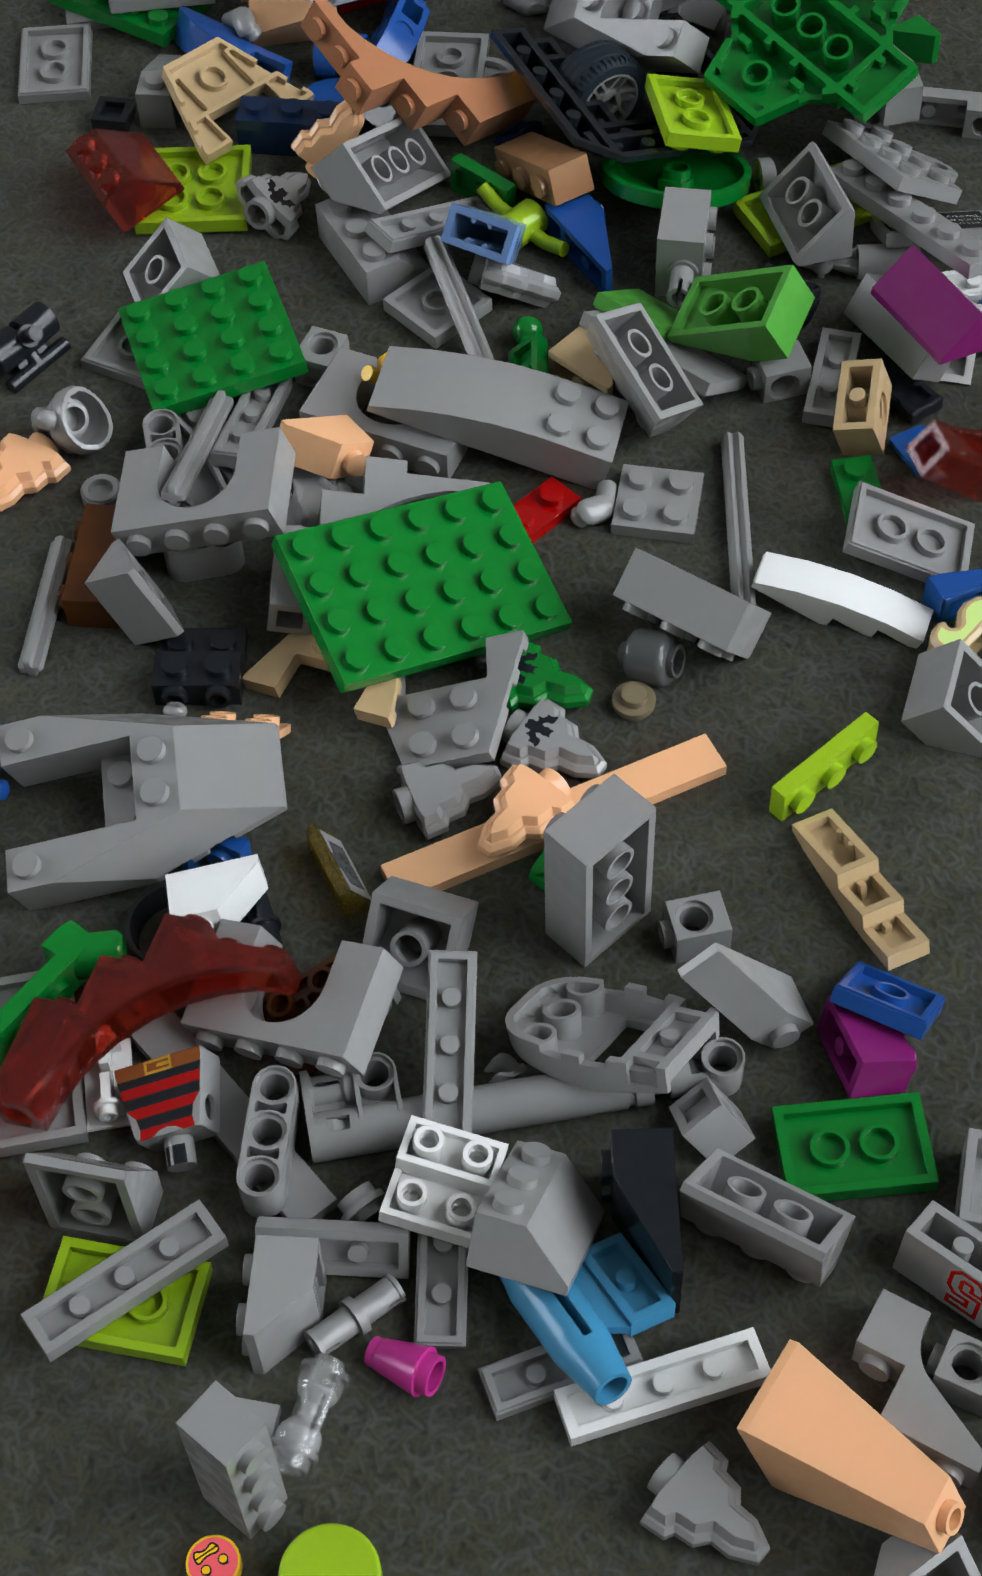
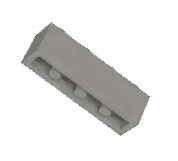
M215 1380L176 1422V1426L203 1498L251 1540L260 1529L267 1532L275 1526L285 1512L286 1505L284 1502L288 1498L266 1422Z

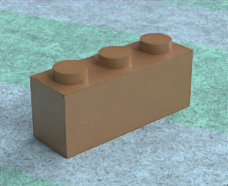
M532 131L494 147L497 161H495L497 174L516 184V189L554 206L595 190L588 157L584 152Z

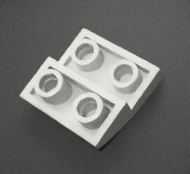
M411 1115L396 1157L395 1169L379 1211L378 1221L469 1249L475 1212L503 1166L509 1144Z

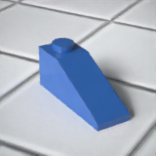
M588 193L558 206L550 203L545 204V213L548 219L546 234L569 244L567 257L599 292L612 291V262L605 224V211L602 204L598 200H594Z

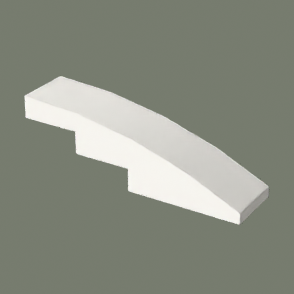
M767 551L761 559L751 585L752 588L819 624L827 625L832 619H835L869 637H872L879 630L906 646L916 649L924 641L934 611L892 589L854 574L812 561Z

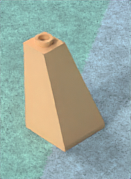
M789 1339L736 1428L770 1485L782 1492L941 1554L949 1537L954 1536L959 1531L966 1507L951 1477L797 1341Z

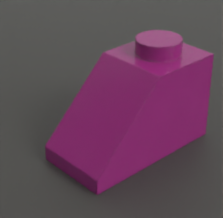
M828 995L816 1032L849 1098L905 1093L911 1075L916 1071L917 1057L915 1050L909 1046L903 1033L830 1002L831 995Z

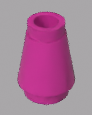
M375 1336L370 1341L364 1356L366 1366L373 1368L374 1371L413 1397H419L421 1394L427 1397L434 1395L443 1380L446 1370V1359L444 1356L437 1354L435 1347L382 1338L380 1336Z

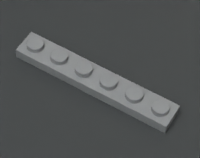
M855 159L846 160L840 165L830 167L846 196L965 278L970 279L982 275V240L969 234L960 225L951 222L936 212L934 208L925 205L913 197L912 194L896 191Z

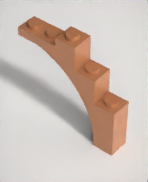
M314 0L300 25L340 75L335 88L357 115L390 103L411 131L442 118L461 143L466 146L523 121L537 101V97L516 70L494 77L461 78L433 73L399 60L379 49L350 28L328 0Z

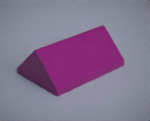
M914 245L872 287L871 295L939 365L982 351V311Z

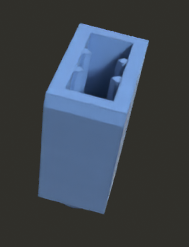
M451 203L440 241L510 265L516 262L527 224L496 213Z

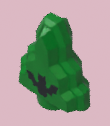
M529 641L527 652L522 653L518 665L520 671L517 686L511 689L507 708L509 712H513L518 707L532 710L542 699H549L562 708L586 707L593 696V689L577 675L560 670L557 659L543 654L540 645Z

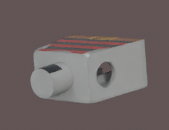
M197 1045L115 1070L117 1086L137 1143L154 1152L165 1151L167 1169L170 1172H183L197 1167L194 1142L216 1136L220 1131L219 1056Z

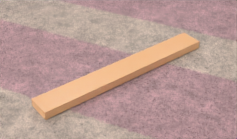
M705 733L570 788L571 794L569 798L576 805L589 787L594 784L600 785L611 775L615 774L653 805L726 775L727 765ZM483 823L380 865L381 874L385 881L390 876H394L443 891L543 850L544 838L542 840L526 839L513 851L489 858L478 850V841L484 826Z

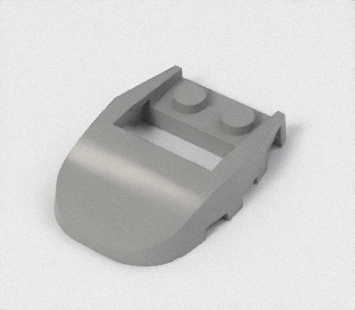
M562 977L543 982L530 989L510 1008L505 1017V1025L512 1047L526 1063L561 1081L595 1092L668 1094L671 1091V1080L708 1039H717L720 1036L719 1011L716 1008L710 1007L706 1012L687 1008L685 998L669 993L665 1000L648 996L647 986L630 982L624 987V991L604 988L603 979L590 977ZM627 1027L645 1031L622 1057L609 1056L605 1063L595 1062Z

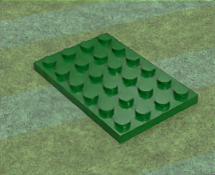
M501 481L276 535L271 544L341 694L486 654L485 638L523 630L528 637V641L568 630L572 624Z

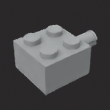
M665 186L657 236L655 296L666 297L668 303L674 307H677L678 298H681L680 307L682 306L695 277L707 276L712 273V263L706 262V259H714L716 241L714 233H709V230H716L718 207L711 206L712 190Z

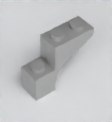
M883 1289L856 1340L851 1360L859 1363L861 1371L877 1381L886 1382L890 1379L896 1382L881 1416L951 1477L956 1488L963 1485L972 1490L982 1468V1448L931 1381L922 1363L921 1340L926 1332L931 1312Z

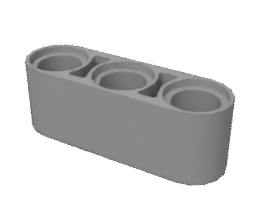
M280 1065L265 1067L254 1077L236 1173L242 1205L247 1213L256 1218L258 1216L272 1217L284 1208L288 1195L300 1120L301 1101L296 1078L292 1071ZM275 1093L287 1094L279 1100L272 1101L267 1099ZM267 1137L279 1138L272 1145L264 1146L259 1144ZM261 1182L273 1184L269 1189L262 1192L251 1190L256 1184Z

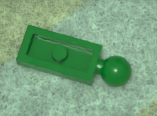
M522 316L515 321L512 327V336L518 345L508 351V363L548 373V342L543 336L542 324L533 316Z

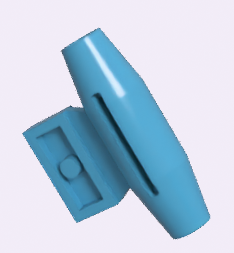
M621 1232L591 1245L567 1296L500 1277L512 1304L554 1363L599 1405H607L621 1398L627 1392L632 1382L631 1375L611 1334H628L631 1337L675 1317V1301Z

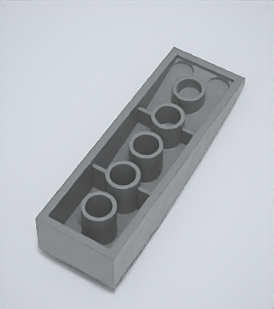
M389 346L367 411L597 490L598 483L605 480L612 465L629 401L549 373L513 363L433 349Z

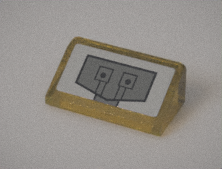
M315 824L308 825L306 837L309 853L342 917L348 919L369 910L372 897L341 839Z

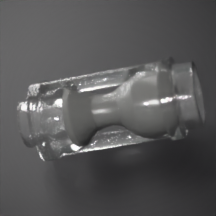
M318 1353L315 1358H304L300 1364L299 1371L301 1373L299 1374L296 1387L298 1398L290 1417L278 1426L275 1436L270 1437L279 1470L282 1474L304 1479L307 1477L309 1469L316 1468L320 1459L318 1453L322 1444L320 1429L328 1409L340 1400L343 1390L348 1388L351 1377L344 1371V1363L333 1356Z

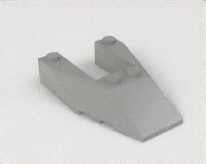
M552 0L543 29L576 48L597 40L613 41L621 45L641 64L644 71L700 73L710 38L685 20H659L664 0Z
M135 713L46 715L0 725L1 767L23 787L101 769L105 827L5 850L8 894L28 910L49 908L159 883L165 880V875L191 859L197 862L211 854L210 848L234 835L237 839L288 810L279 727L276 723Z

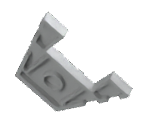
M523 630L485 638L487 677L407 695L405 676L400 678L402 689L400 698H397L395 705L397 715L395 725L392 729L386 728L402 765L420 761L425 766L446 764L456 769L470 764H481L495 760L509 713L507 702L512 687L517 686L520 675L518 669L522 653L527 652L529 645L528 637Z

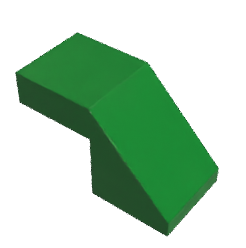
M918 15L894 26L893 44L914 62L932 64L937 61L941 33L923 17Z

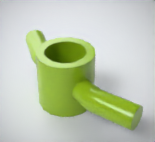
M488 182L483 183L476 190L477 194L494 213L527 224L520 249L529 242H533L539 248L560 257L567 255L569 244L544 232L548 227V219L543 208L536 201L526 198L512 208L501 199Z

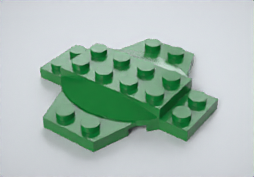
M716 0L731 12L732 35L724 40L704 73V83L755 127L806 104H831L837 110L843 106L864 124L918 76L919 66L893 46V28L910 0Z

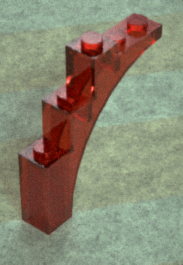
M165 913L143 962L128 955H123L120 958L100 955L78 1003L64 997H57L55 1000L34 998L0 1068V1117L5 1123L48 1131L66 1098L87 1072L119 1042L151 1021L186 1005L222 995L259 991L296 994L302 976L290 954L278 946H251L228 937H223L219 940L210 922L205 918L195 914H187L184 917Z

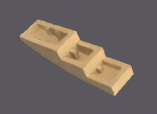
M832 808L792 824V831L844 914L888 971L930 954L929 939L904 913V899L879 872L878 857Z

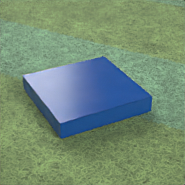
M857 961L835 985L829 1001L922 1040L940 1015L946 998L941 994L867 963Z

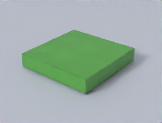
M639 288L597 292L593 303L595 308L602 312H607L641 302L663 339H668V333L679 312Z

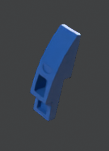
M388 0L381 24L372 33L370 43L395 58L408 63L430 13V9L426 7L427 2L425 0Z
M185 6L179 7L174 41L183 52L188 53L208 41L220 37L256 58L257 65L270 73L278 71L287 76V82L289 83L293 61L241 39L232 27Z

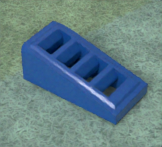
M982 569L943 573L926 578L922 602L925 606L934 610L932 616L937 623H947L955 620L957 611L964 602L976 596H982Z

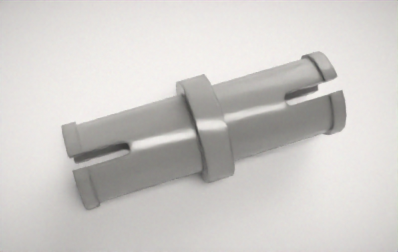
M387 1273L382 1276V1279L355 1298L347 1296L339 1302L338 1310L311 1329L303 1332L309 1348L322 1361L328 1354L356 1334L361 1337L372 1330L371 1324L398 1304L406 1301L403 1288L394 1276Z

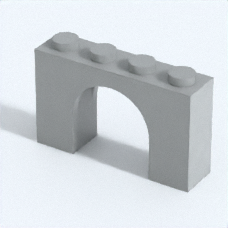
M340 347L299 410L300 418L348 415L374 440L370 453L371 457L408 461L407 470L416 472L419 475L451 478L469 446L406 424L380 423L363 414L362 410L371 398L375 384L362 380L361 371L366 365L378 368L377 357Z
M280 427L241 433L235 471L228 485L213 499L201 505L184 508L172 506L169 501L162 500L161 491L176 465V462L164 445L126 451L111 534L116 540L120 538L133 556L183 551L189 548L224 545L230 542L251 539L260 540L284 534L296 452Z
M221 919L180 1022L181 1025L196 1036L194 1042L206 1049L218 1052L222 1050L223 1046L231 1047L237 1053L255 1060H261L263 1054L273 1056L276 1061L298 1069L302 1068L303 1063L315 1065L321 1072L335 1077H343L345 1072L365 1075L404 967L383 947L342 940L325 986L313 1005L293 1019L284 1022H266L263 1014L264 993L283 945L260 925Z

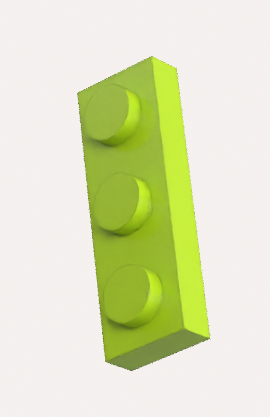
M867 712L863 713L773 785L769 812L781 822L793 812L796 814L803 813L812 804L815 795L824 787L828 789L835 787L843 779L846 770L856 761L860 764L866 762L877 748L876 737L879 721Z

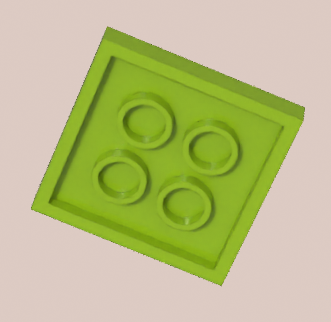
M232 145L231 151L207 165L202 161L196 146L141 148L134 216L136 235L153 234L166 217L199 233L248 231L244 207L237 198L235 184L238 180L251 174V145Z

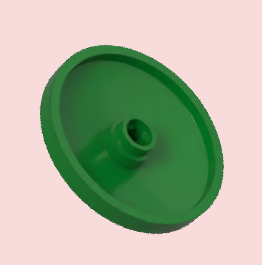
M709 152L628 163L603 158L601 181L605 188L614 195L648 207L662 209L665 186L712 190L711 206L722 207L742 199L749 192L752 170L749 163L734 152H724L721 154Z

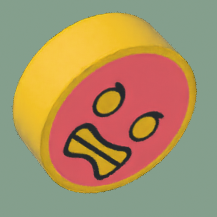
M205 1536L195 1542L187 1554L186 1572L188 1576H241L243 1564L239 1550L235 1543L225 1536Z

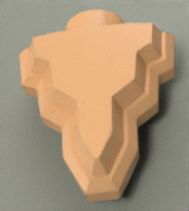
M344 100L335 107L329 118L317 119L310 130H301L291 144V148L299 157L307 162L305 168L310 175L317 179L311 167L341 144L359 136L364 125L365 113L357 115L346 100Z
M35 432L27 439L17 434L8 433L0 441V512L15 505L23 495L38 493L48 483H58L71 471V466L59 455L57 446L44 434Z
M521 763L518 766L512 765L500 779L501 791L493 799L495 813L484 823L478 841V850L492 858L513 851L526 839L542 840L548 822L560 812L566 813L575 806L569 798L571 791L566 780L551 768H545L538 774Z

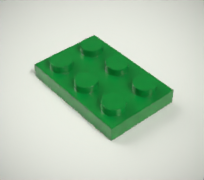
M919 1092L772 1106L770 1116L783 1181L826 1202L937 1191L939 1178Z

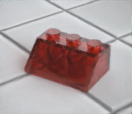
M93 129L88 134L78 137L73 145L65 150L100 202L124 233L185 189L144 133Z

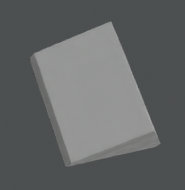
M118 538L110 545L86 580L85 585L135 646L179 636L184 632V629L169 600L121 539Z

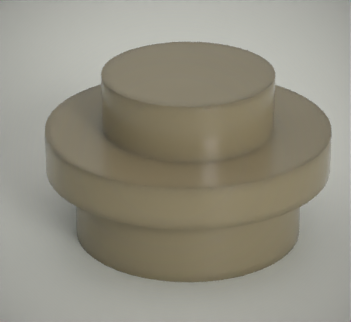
M628 681L620 684L612 695L614 711L628 721H639L646 718L653 712L656 705V695L653 689L639 681Z

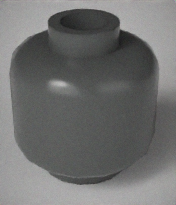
M638 628L630 634L627 641H623L620 644L617 658L618 664L623 667L628 681H639L648 686L663 688L681 676L685 666L686 653L684 646L679 644L675 635L667 631Z

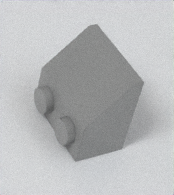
M167 217L122 272L135 302L220 275L202 234Z
M961 639L918 654L901 722L925 745L982 758V659Z
M390 876L372 893L362 944L383 947L404 967L397 985L399 992L427 1000L429 950L467 951L470 946L479 902Z

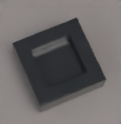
M100 96L90 119L92 130L128 134L137 111L135 99Z

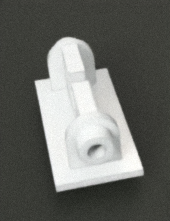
M99 1027L93 1031L94 1035L89 1039V1044H82L88 1132L130 1126L114 1071L133 1065L131 1039H118L110 1027Z

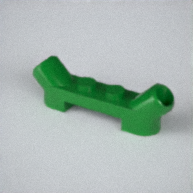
M70 920L62 924L41 944L47 963L0 1009V1097L5 1094V1061L21 1045L32 1041L37 1035L40 1026L55 1011L63 1009L70 1002L73 993L87 979L122 975L128 968L125 937L117 929L90 932L78 922Z

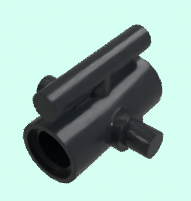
M34 302L13 319L8 326L0 330V377H4L15 367L18 368L19 371L5 382L7 389L15 394L71 349L69 341L62 336L48 347L45 342L59 332L60 324L51 309L41 302Z

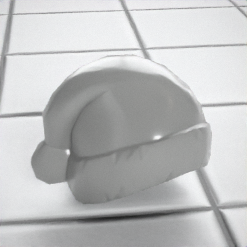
M71 385L61 389L50 400L48 406L36 407L31 413V423L34 431L50 438L57 446V449L63 450L68 454L87 455L99 451L106 446L112 436L113 423L108 409L93 392L83 386Z

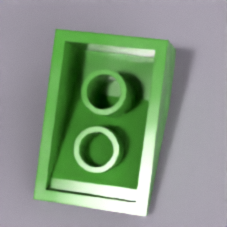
M793 264L695 277L667 337L673 343L752 362L788 359L815 297Z

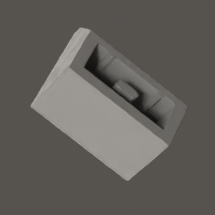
M256 1235L253 1254H245L242 1281L244 1286H249L247 1303L238 1304L236 1335L242 1336V1355L249 1356L254 1374H266L305 1342L304 1331L311 1329L323 1320L327 1277L319 1238Z

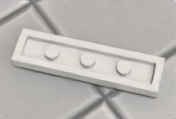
M754 1327L628 1366L627 1369L632 1378L631 1385L627 1392L613 1403L607 1405L597 1404L576 1383L555 1389L554 1399L570 1446H575L762 1386L771 1369Z

